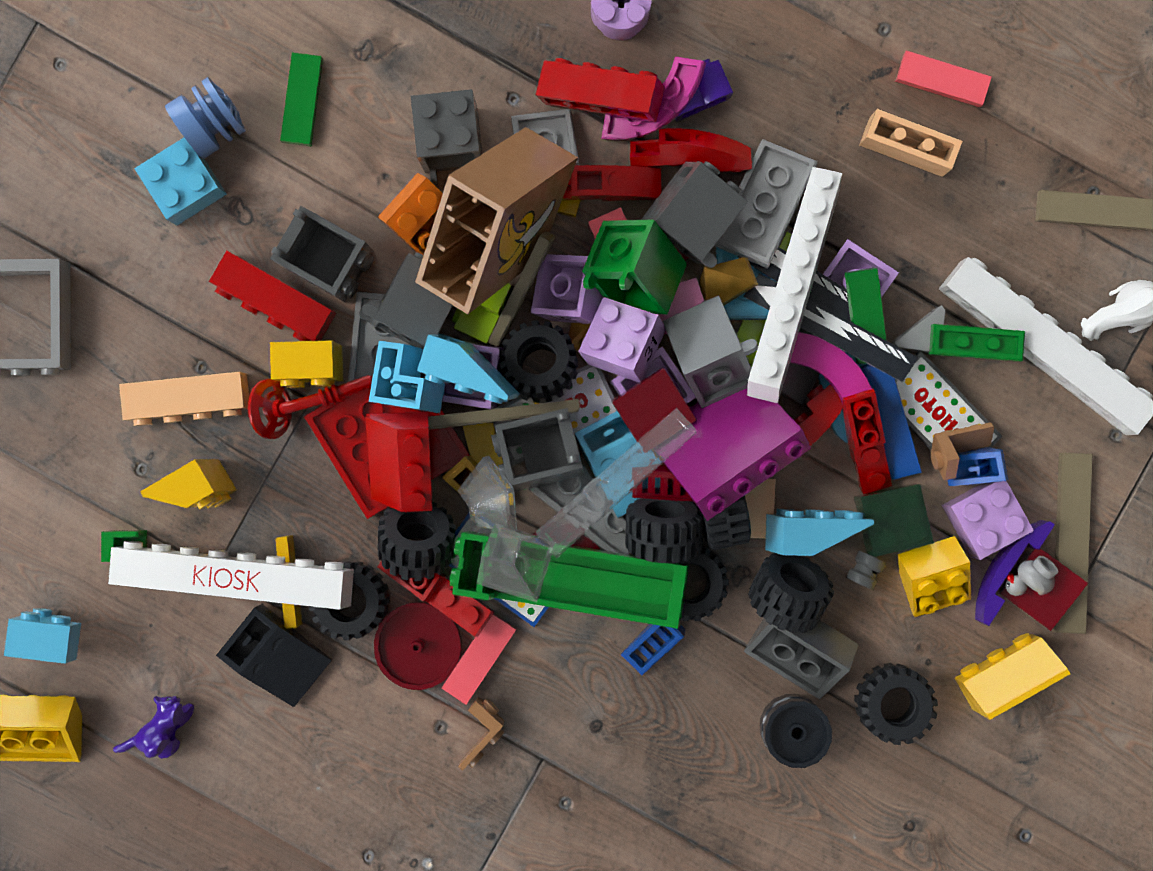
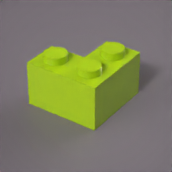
M507 283L469 314L457 308L452 322L456 323L454 329L485 345H489L488 340L513 291L512 286Z

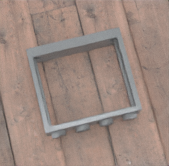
M0 259V276L50 275L51 359H0V370H11V375L29 376L30 370H41V375H59V370H71L70 263L61 259Z

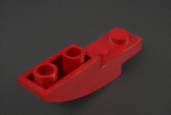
M664 128L659 129V139L630 141V166H680L685 162L700 161L704 164L707 161L720 172H741L752 169L750 147L731 138L707 131Z
M575 165L562 201L602 199V201L656 200L662 193L661 169L622 165Z
M820 384L807 394L810 400L805 405L812 414L807 416L803 413L794 420L803 430L810 446L828 430L843 409L841 399L831 384L825 389Z
M869 389L843 397V414L851 459L855 464L860 490L864 495L892 486L884 449V443L886 442L875 390Z
M382 561L377 567L419 599L428 602L474 637L480 635L495 611L477 598L453 595V586H450V578L444 573L440 575L435 573L434 578L429 580L423 577L421 581H414L415 578L404 580L401 579L399 574L397 576L390 574V569H385L382 566Z

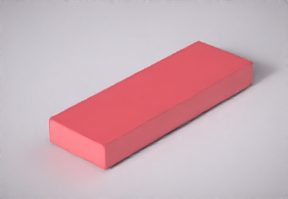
M905 51L895 82L981 107L984 104L992 77Z
M493 614L480 635L474 638L441 689L467 705L517 628L496 614Z

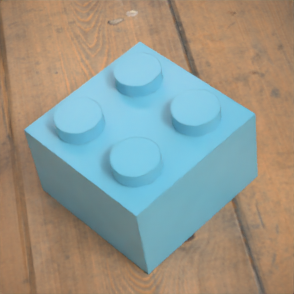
M185 138L180 139L134 168L166 220L176 226L227 195L206 160L202 159L194 151Z

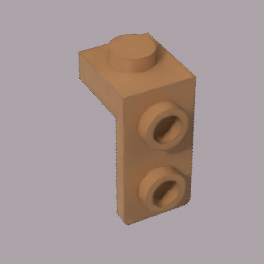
M991 422L980 425L975 424L970 427L946 430L934 434L931 461L934 469L939 470L944 481L956 478L960 459L957 453L991 445L994 433L993 424Z
M477 697L468 709L489 730L460 760L458 767L462 771L467 765L473 768L483 757L484 754L481 750L488 742L493 746L504 734L501 728L505 720L497 714L499 709L487 698L483 701L480 697Z

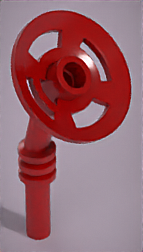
M366 375L338 386L332 384L331 388H328V386L324 387V391L320 388L318 393L291 400L287 389L280 386L279 381L263 379L253 387L249 395V420L258 435L265 439H277L289 428L292 412L321 404L327 406V402L333 404L334 400L340 401V397L371 387L372 381L370 376ZM272 386L274 391H269L262 397V393ZM275 395L276 400H270ZM259 408H263V413L269 421L266 426L261 420ZM283 425L282 428L275 431L276 427Z

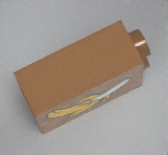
M525 127L448 175L415 282L466 314L471 313L523 271L540 235L544 231L550 233L578 157Z

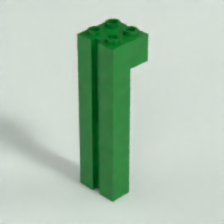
M478 530L461 532V537L456 539L454 554L460 558L458 568H453L450 575V586H453V595L483 600L499 598L676 629L681 625L689 564L650 562L633 555Z

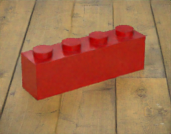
M556 58L555 62L544 60L535 95L545 105L656 122L665 86L653 72L642 70L639 71V74L629 73L628 70L617 66H612L608 70L601 69L600 66L594 63L584 62L581 66L574 65L566 59Z
M227 250L208 281L217 286L214 291L230 301L233 296L243 301L240 307L254 315L261 311L269 316L266 322L283 330L284 326L291 328L295 331L293 337L300 341H321L337 314Z

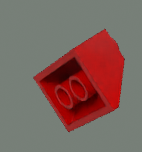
M428 412L366 414L371 499L400 512L432 511Z

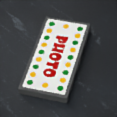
M918 351L914 355L918 359L905 380L901 382L896 379L909 428L930 450L932 449L933 437L936 433L970 427L975 424L989 423L922 351ZM995 428L990 448L1003 437Z

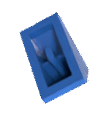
M984 447L957 453L960 459L956 478L949 479L948 485L959 486L1007 481L1008 475L1003 450Z

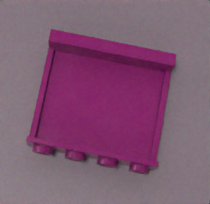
M748 388L704 408H701L699 402L695 403L689 409L695 416L696 421L653 448L658 459L662 463L664 462L697 504L707 521L811 449L803 430L778 403L747 396Z

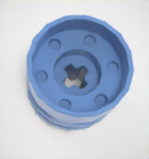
M209 77L201 81L208 92L207 95H204L196 85L191 88L197 100L194 104L181 94L165 105L169 116L181 134L202 159L220 149L215 134L218 132L229 142L234 139L227 126L231 125L239 135L246 131L242 124L240 113L231 99Z

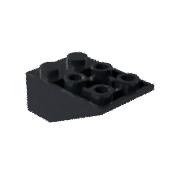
M263 604L253 608L216 655L239 675L292 707L298 704L332 661L330 657L295 629H286L284 621Z

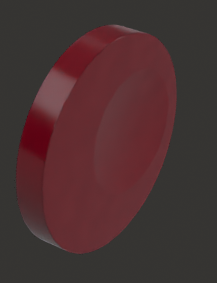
M410 602L395 608L382 620L374 638V655L382 673L394 684L411 690L432 688L446 680L456 667L462 649V640L457 624L428 602Z

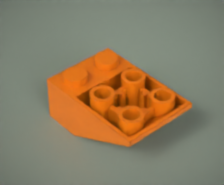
M417 173L382 211L378 218L415 252L424 255L443 193L427 177Z

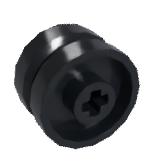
M785 694L773 699L764 708L760 718V735L770 754L779 763L791 768H806L818 763L827 754L832 742V728L827 716L810 699L799 694ZM794 728H800L799 731L794 730V735H791V732Z

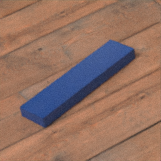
M869 364L859 366L871 388L875 390L886 442L884 443V449L891 479L894 480L922 473L896 379Z

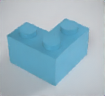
M379 341L369 402L440 413L445 383L438 384L425 378H420L421 372L417 370L424 349L401 343Z
M35 608L33 612H21V616L8 620L4 656L64 664L77 659L81 623L71 622V617L52 615V610Z

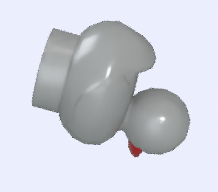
M1038 556L1035 560L1024 561L1018 567V575L1010 573L1007 575L1006 589L1008 593L1014 596L1024 594L1027 586L1038 592L1039 595L1047 594L1054 588V576L1058 573V569L1052 561L1044 556Z

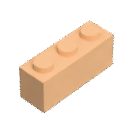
M876 109L868 120L859 146L943 177L952 170L963 141Z

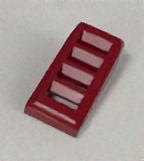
M667 466L632 467V498L693 501ZM642 477H648V488L642 489ZM655 478H660V488H655ZM668 478L673 479V487H668Z

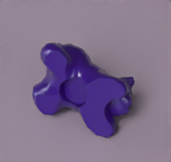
M155 696L153 700L157 704V712L152 720L140 728L134 737L115 746L113 751L115 753H122L136 746L147 758L158 756L162 759L170 757L177 752L180 746V741L176 739L175 732L190 719L194 711V705L188 703L182 707L181 700L177 696L162 698Z

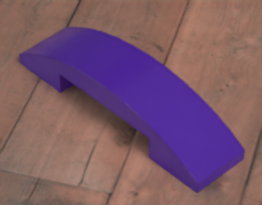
M1044 520L1031 524L1033 532L999 550L982 579L976 600L975 620L990 626L1005 600L996 595V592L1024 549L1028 547L1039 550L1053 529L1054 523Z

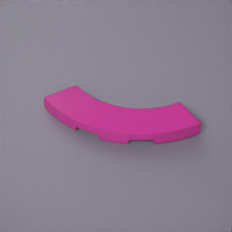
M675 57L670 73L663 83L665 89L657 121L652 122L605 114L601 139L615 141L635 139L649 135L670 123L682 112L694 96L703 77L706 62Z
M798 332L790 363L809 367L823 375L838 393L842 404L843 397L872 389L860 367L844 351L819 337Z

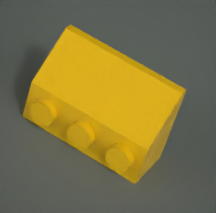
M194 459L140 492L145 498L184 508L198 507L201 510L205 507L207 509L214 506L217 508L232 499L230 494L237 491L219 459Z
M1029 633L1020 635L1012 641L1013 645L1004 650L1003 648L996 649L986 656L987 660L978 665L977 663H972L961 669V674L955 677V680L972 710L991 720L1070 675L1068 668L1042 637L1034 634L1029 635Z
M0 695V761L80 762L82 751V713L75 697L66 695L58 697Z

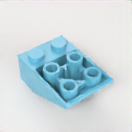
M428 334L417 370L426 374V380L438 384L452 382L455 383L454 389L473 394V392L479 393L480 391L485 393L484 399L499 404L518 398L519 392L471 343L443 334Z
M616 411L576 432L575 440L617 518H620L626 514V509L630 503L641 499L632 498V467L660 465L652 450L647 453L642 451ZM642 477V489L648 488V477ZM655 478V488H660V478Z
M776 509V514H766L765 550L780 555L814 556L874 525V520L863 518V512L849 510L830 512L806 509L804 515V511H796L795 509Z

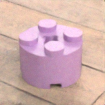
M591 0V18L595 26L606 37L614 40H627L634 37L647 24L652 0ZM618 2L624 3V8H618Z

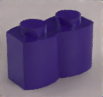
M710 59L703 60L706 62V66L699 87L688 105L675 118L676 122L731 98L733 91L719 60L713 62Z

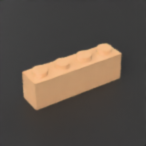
M243 372L119 384L122 418L125 421H133L134 426L152 425V419L163 418L164 423L182 422V416L193 415L194 420L211 419L212 413L223 412V417L242 415L241 410L248 409L247 373Z

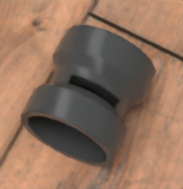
M858 551L855 557L857 564L849 570L846 578L874 591L878 583L876 580L877 573L883 572L887 563Z

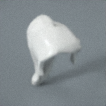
M1146 280L1130 281L1109 293L1110 296L1118 293L1115 303L1099 309L1088 319L1083 318L1081 322L1082 336L1088 338L1089 341H1093V339L1098 340L1103 331L1113 328L1131 326L1133 328L1128 329V332L1134 333L1151 326L1153 323V282Z

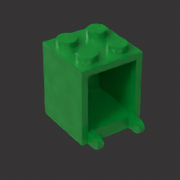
M655 220L603 221L582 270L585 275L583 286L585 289H594L595 287L605 298L653 314H668L687 263Z

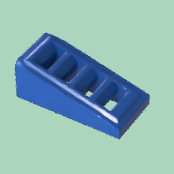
M649 624L621 653V656L643 675L685 636L686 630L682 625L678 629L666 627L672 633L670 636L661 626ZM654 632L665 641L663 644L652 635ZM645 640L656 650L654 654L643 644ZM636 649L648 659L646 662L634 652Z

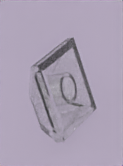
M485 456L457 490L469 507L471 531L508 539L518 538L514 488L505 476L500 473L499 468L490 456Z
M495 523L481 556L477 584L537 603L556 542Z

